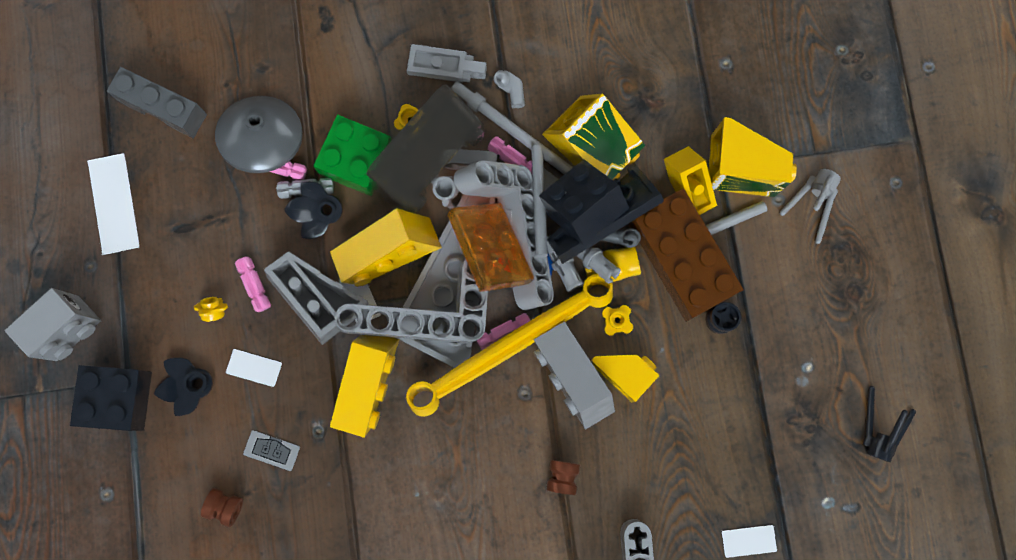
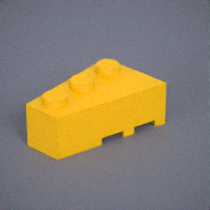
M396 208L330 251L341 283L360 287L383 274L442 247L429 217Z
M359 335L352 342L330 424L331 428L360 437H365L370 429L375 430L380 417V412L377 411L379 402H383L388 384L385 383L388 374L391 373L394 366V355L399 339Z

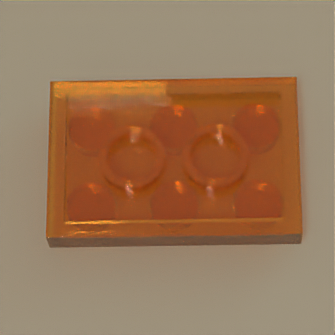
M501 203L451 208L447 215L479 292L528 285L533 281L534 276Z

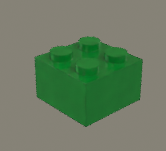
M337 114L313 167L320 176L329 177L337 183L372 197L392 153L394 144L391 136Z

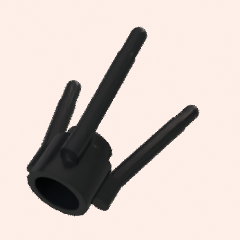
M870 386L867 403L866 436L862 445L869 447L868 455L891 463L897 446L912 422L916 410L911 409L909 413L907 410H902L890 436L877 432L876 438L873 437L875 387Z

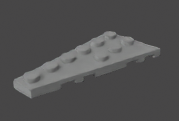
M463 194L439 239L442 248L432 252L403 308L456 313L459 267L471 255L478 254L486 258L496 198ZM476 263L467 264L468 273L473 277H479L481 273L479 265ZM466 292L465 294L466 303L469 306L476 307L479 302L477 294L474 292ZM406 316L402 319L404 330L414 332L417 329L418 324L414 317ZM434 319L432 328L437 334H445L447 324L443 319ZM465 321L462 327L465 335L473 337L475 324L471 321ZM397 338L453 368H456L470 358L473 342L459 343Z

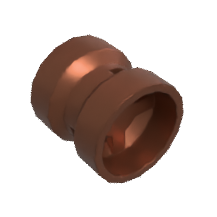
M551 460L550 470L553 477L548 480L546 490L576 495L577 485L574 479L579 474L580 464Z
M213 488L203 503L201 517L208 520L216 518L220 521L221 525L230 528L241 511L243 498L235 495L228 497L224 495L222 490Z

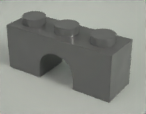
M121 66L106 91L119 103L144 115L148 113L163 121L169 127L193 139L207 116L197 103Z

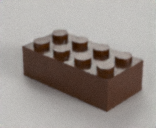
M683 188L664 198V202L628 224L639 231L641 235L639 243L685 322L744 289Z

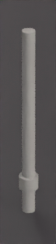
M458 81L454 83L451 91L465 100L467 106L476 113L478 111L530 150L533 145L543 146V159L565 175L573 168L486 103V98L478 92L473 93Z

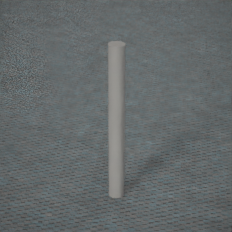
M533 145L531 147L535 248L536 257L544 258L548 256L546 208L539 197L545 191L543 146Z

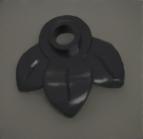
M312 181L302 182L300 185L302 197L291 200L284 208V211L291 219L302 223V238L313 239L325 234L329 224L340 219L343 213V206L337 197L328 195L321 184ZM325 204L332 207L330 215L325 214L323 211Z
M167 359L163 364L170 377L165 379L156 388L154 395L163 401L174 402L175 416L188 415L197 408L200 398L207 396L211 392L213 378L208 371L196 369L188 359ZM198 378H201L203 381L200 389L195 387V381Z

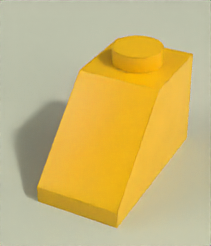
M688 146L664 159L668 177L674 190L677 192L684 188L699 215L717 206L707 163L704 158Z
M638 355L595 356L590 360L595 369L631 403L636 402L660 376L654 371L657 368L656 365L646 356L642 358Z

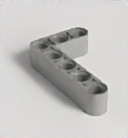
M480 160L458 169L454 174V183L459 192L464 195L497 198L500 209L512 211L510 235L504 234L514 298L518 307L526 311L551 304L554 292L548 258L536 257L533 177L530 170L523 165Z
M475 254L467 257L460 265L456 313L344 304L336 311L335 325L338 330L347 334L459 343L474 342L480 339L485 332L489 263L483 256ZM468 263L479 265L481 269L479 277H473L468 273ZM466 292L477 294L479 302L476 307L469 306L466 303ZM345 311H351L356 314L357 323L352 327H346L341 324L340 315ZM378 313L386 316L388 321L387 327L381 330L375 329L371 324V317ZM412 316L416 319L418 326L414 332H408L403 329L402 319L404 317ZM440 318L446 322L447 331L445 334L440 335L434 332L432 328L434 319ZM465 321H471L475 324L477 331L473 337L464 334L462 327Z

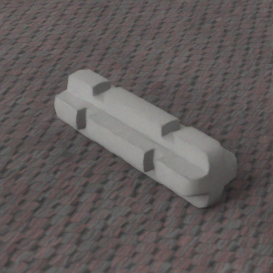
M329 177L320 178L319 181H316V179L295 180L292 183L284 181L278 182L276 189L277 195L281 199L291 198L292 195L302 197L301 183L312 181L321 184L327 194L334 193V183Z

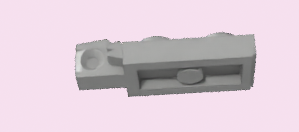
M412 44L407 74L449 81L470 82V78L485 79L487 66L486 62L473 61L474 56L467 55L465 51Z

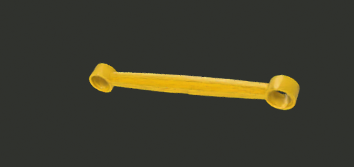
M598 274L589 276L583 284V291L502 337L432 384L424 381L413 384L406 394V400L411 410L416 415L422 417L433 414L439 406L440 398L535 342V338L557 325L567 322L589 306L595 308L607 306L613 298L612 283H606ZM594 285H603L608 288L607 294L601 297L591 296L588 290ZM423 391L433 393V398L428 405L417 407L413 404V400L418 393Z

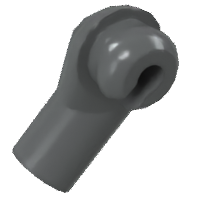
M628 227L615 231L602 239V241L633 248L638 245L641 235L637 229Z

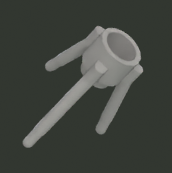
M821 169L816 177H809L807 183L780 211V215L784 216L810 188H813L812 193L818 197L814 205L815 211H818L824 199H827L815 239L816 244L821 243L833 201L838 193L836 188L841 181L840 176L832 170Z
M434 171L433 176L430 178V182L433 184V193L438 199L442 200L444 207H448L454 212L456 206L451 202V199L455 198L459 193L455 186L454 178L452 176L439 177V172Z

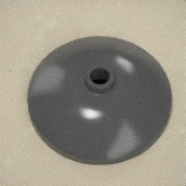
M252 96L235 102L220 116L215 129L216 146L224 160L234 168L249 173H265L284 166L298 152L303 137L302 125L294 109L284 101L270 96ZM255 122H260L258 125H251Z

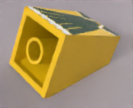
M604 94L580 96L542 134L572 164L577 165L584 159L612 180L618 179L621 175L619 172L626 165L635 162L640 156L639 152L646 146Z
M723 118L711 135L708 171L713 190L775 197L794 181L797 167L796 164H793V153L732 118Z

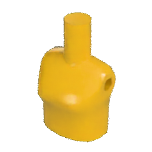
M635 247L603 251V256L621 270L616 280L612 276L610 277L613 279V282L641 275ZM585 268L587 277L597 274L592 269L588 270Z

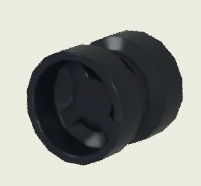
M722 302L707 312L705 318L706 325L713 333L725 334L738 327L741 321V312L733 303Z

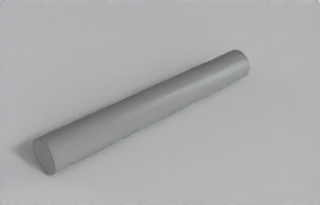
M764 201L758 202L709 223L706 227L711 235L766 212L767 206Z

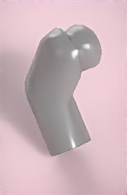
M497 71L494 74V83L510 94L511 107H524L525 100L521 79L508 71Z

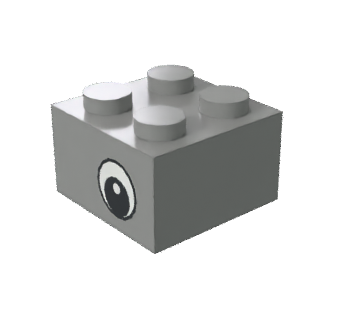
M51 288L4 331L28 357L58 361L69 356L73 351L72 347L80 340L92 335L96 330L95 326L101 322V319L79 296Z

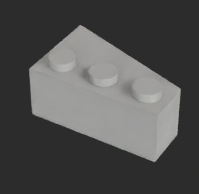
M290 252L285 253L264 269L268 280L322 345L340 332L335 325V314L339 307L344 304L368 305L366 299L347 290L337 281L334 282ZM345 311L340 315L339 319L342 325L347 326L357 316L351 311Z
M565 322L534 339L537 347L534 354L542 367L547 365L552 373L548 376L557 391L562 390L566 397L564 402L573 416L577 415L585 430L615 412L612 393Z

